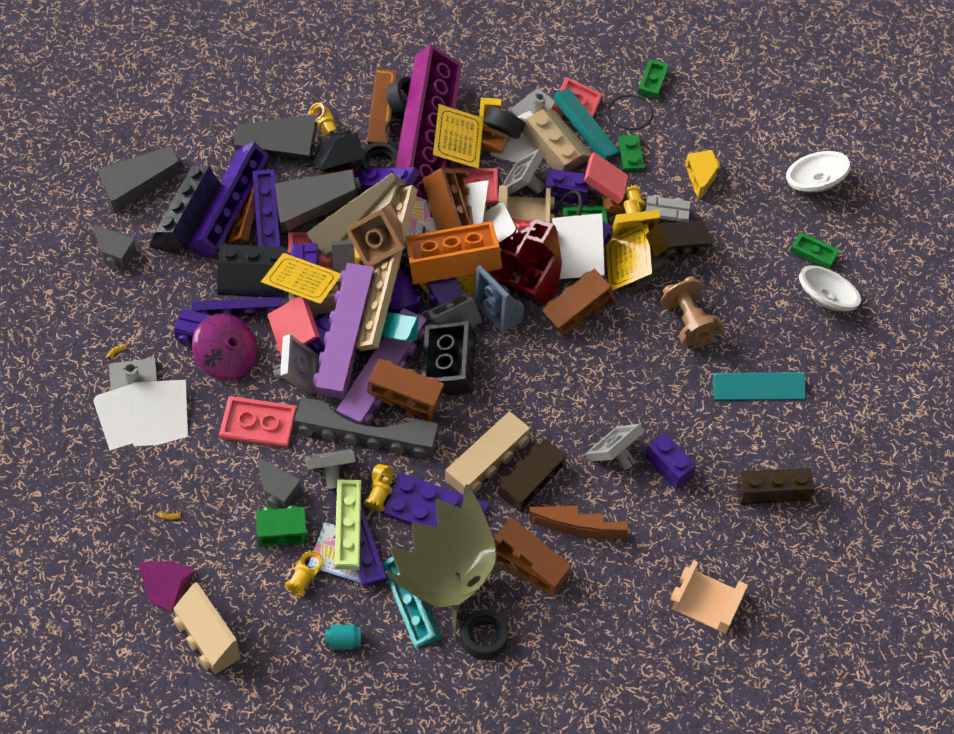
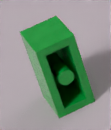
M305 507L264 508L263 510L256 511L259 546L307 543Z

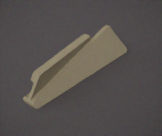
M394 173L389 174L308 231V237L313 243L318 244V249L325 258H330L332 255L331 242L351 240L345 228L389 204L392 205L393 209L397 206L399 199L396 197V193L405 185V181Z

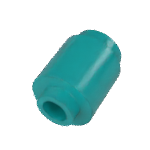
M330 625V630H325V645H330V650H354V647H360L361 628L354 627V625Z

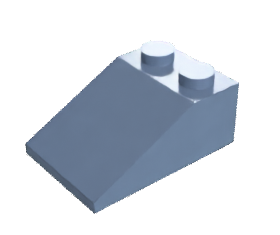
M481 265L476 267L475 304L504 333L523 320L524 306L519 300H515L510 295L506 286L501 285Z

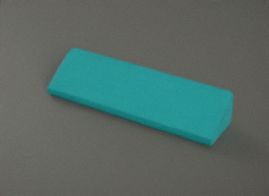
M570 88L558 91L553 98L555 103L596 154L607 161L619 153L616 146Z
M387 312L381 336L404 341L417 340L419 317Z
M803 372L715 373L712 380L714 401L805 400V374Z
M393 556L382 563L384 572H391L390 566L392 573L399 575ZM385 572L414 647L418 648L442 639L428 603L398 585L403 597L402 601L395 581ZM403 602L405 603V605H406V607H407V610H408L409 615H410V617H411V621H410V618H409V616H408V613H407V611H406V608H405ZM412 624H413L414 627H415V630H416V632H417V635H418V637H419V640H418V638H417V636H416V633H415V631H414V628H413Z

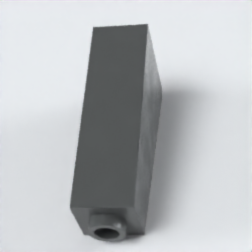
M311 114L237 125V131H233L232 144L238 150L242 146L255 142L269 155L311 161L319 121L316 115Z
M172 146L97 169L100 182L113 213L180 174L179 166L182 165L179 153H174Z
M353 169L275 183L280 224L284 232L346 205L358 197L357 190H361L359 177L354 176Z

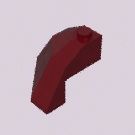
M536 219L530 222L529 227L521 231L517 229L499 242L502 269L488 273L509 290L545 306L552 299L558 288L562 258L556 226L552 223Z

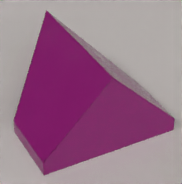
M174 561L137 562L150 603L173 612L195 570Z

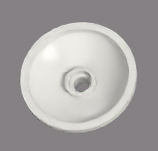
M823 151L802 157L789 167L786 173L787 182L792 188L802 192L825 191L844 180L850 171V162L844 154L839 152Z
M806 266L799 274L802 288L820 307L846 312L855 310L861 302L857 289L844 277L829 269L819 266Z

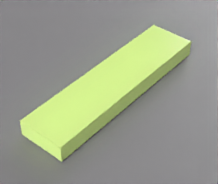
M337 479L335 570H359L361 480Z

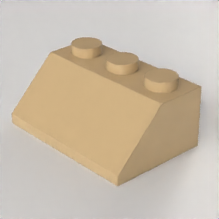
M542 109L526 118L522 133L536 149H541L545 153L543 158L552 169L570 172L590 159L592 155L556 111Z
M197 582L194 583L174 607L176 618L173 621L180 632L185 630L189 636L186 638V641L193 651L198 649L202 655L199 657V660L205 670L211 669L215 675L240 659L236 638Z

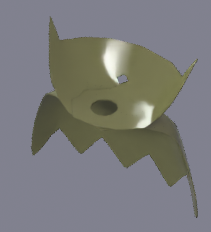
M468 484L464 488L461 508L440 499L435 500L437 527L412 523L414 552L391 547L390 550L399 575L385 571L398 585L419 599L436 607L452 606V625L455 641L456 617L461 603L472 596L490 576L501 571L514 575L506 564L495 562L494 538L485 514ZM459 573L460 578H457L455 574Z

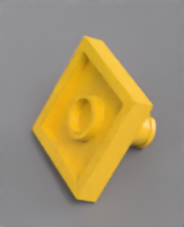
M636 199L626 200L623 203L626 214L615 216L612 226L614 236L612 238L648 223V230L650 231L660 221L659 210L639 212Z

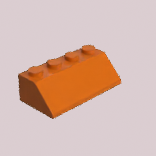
M492 221L406 236L405 243L413 284H423L463 275L468 276L476 273V267L479 265L488 272L502 269L500 246Z

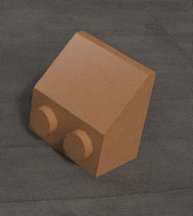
M391 204L345 228L365 266H372L405 248L402 224Z

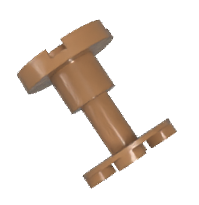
M690 276L676 285L666 286L663 289L664 295L661 298V304L664 308L672 309L680 306L684 312L682 320L685 327L680 332L679 339L686 349L687 346L691 345L697 348L710 344L716 340L714 336L717 333L721 335L724 331V325L718 316L705 315L702 308H696L693 300L702 292L703 286L694 276Z

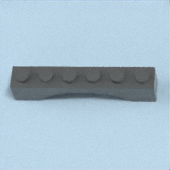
M301 397L294 420L295 431H298L303 436L314 434L328 441L339 439L344 440L349 445L360 443L375 450L380 448L390 449L395 454L411 453L417 458L432 457L438 434V423L418 419L390 427L360 425L341 417L324 401Z

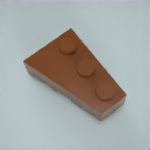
M441 168L422 179L438 231L473 225L472 208L467 202V195L470 194V189L466 188L465 178L469 176L467 170Z
M594 268L590 272L584 273L574 285L566 287L559 297L550 300L542 311L561 335H564L584 323L583 319L592 313L598 315L602 312L600 308L609 303L613 306L617 303L611 286Z
M378 359L368 380L367 393L390 406H394L395 403L406 410L405 414L409 417H412L414 414L425 421L433 422L440 406L444 383L434 377L418 374L413 369H405L391 361Z
M512 517L509 518L494 538L495 560L506 564L511 571L552 597L556 595L570 576L571 565Z

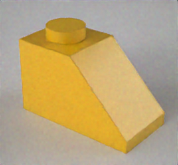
M712 150L691 153L687 156L685 166L698 198L704 196L715 180L717 170L720 169L719 160L715 158Z

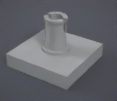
M537 88L512 107L509 113L519 116L528 111L535 114L542 109L552 110L554 100ZM557 112L561 118L565 117V115Z
M537 149L515 162L502 185L508 186L507 196L524 186L529 187L536 195L543 190L545 184L534 176L545 155L541 149Z
M285 335L282 342L281 364L273 367L275 369L273 370L274 376L278 380L286 379L305 394H315L316 387L313 386V379L315 373H317L318 354L293 335Z
M155 358L109 364L111 391L130 385L132 382L157 381Z
M640 424L617 426L586 452L585 455L590 461L613 460L616 457L624 470L629 469L633 466L632 464L636 463V460L632 457L627 447L645 431Z
M351 449L305 456L308 470L324 468L327 489L337 488V479L340 480L338 469L340 464L356 462L355 454Z

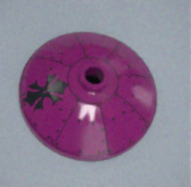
M215 314L206 318L198 325L192 338V351L197 364L206 374L217 380L234 381L240 379L251 371L257 360L258 346L252 330L244 321L233 315ZM229 340L234 343V346L229 344Z

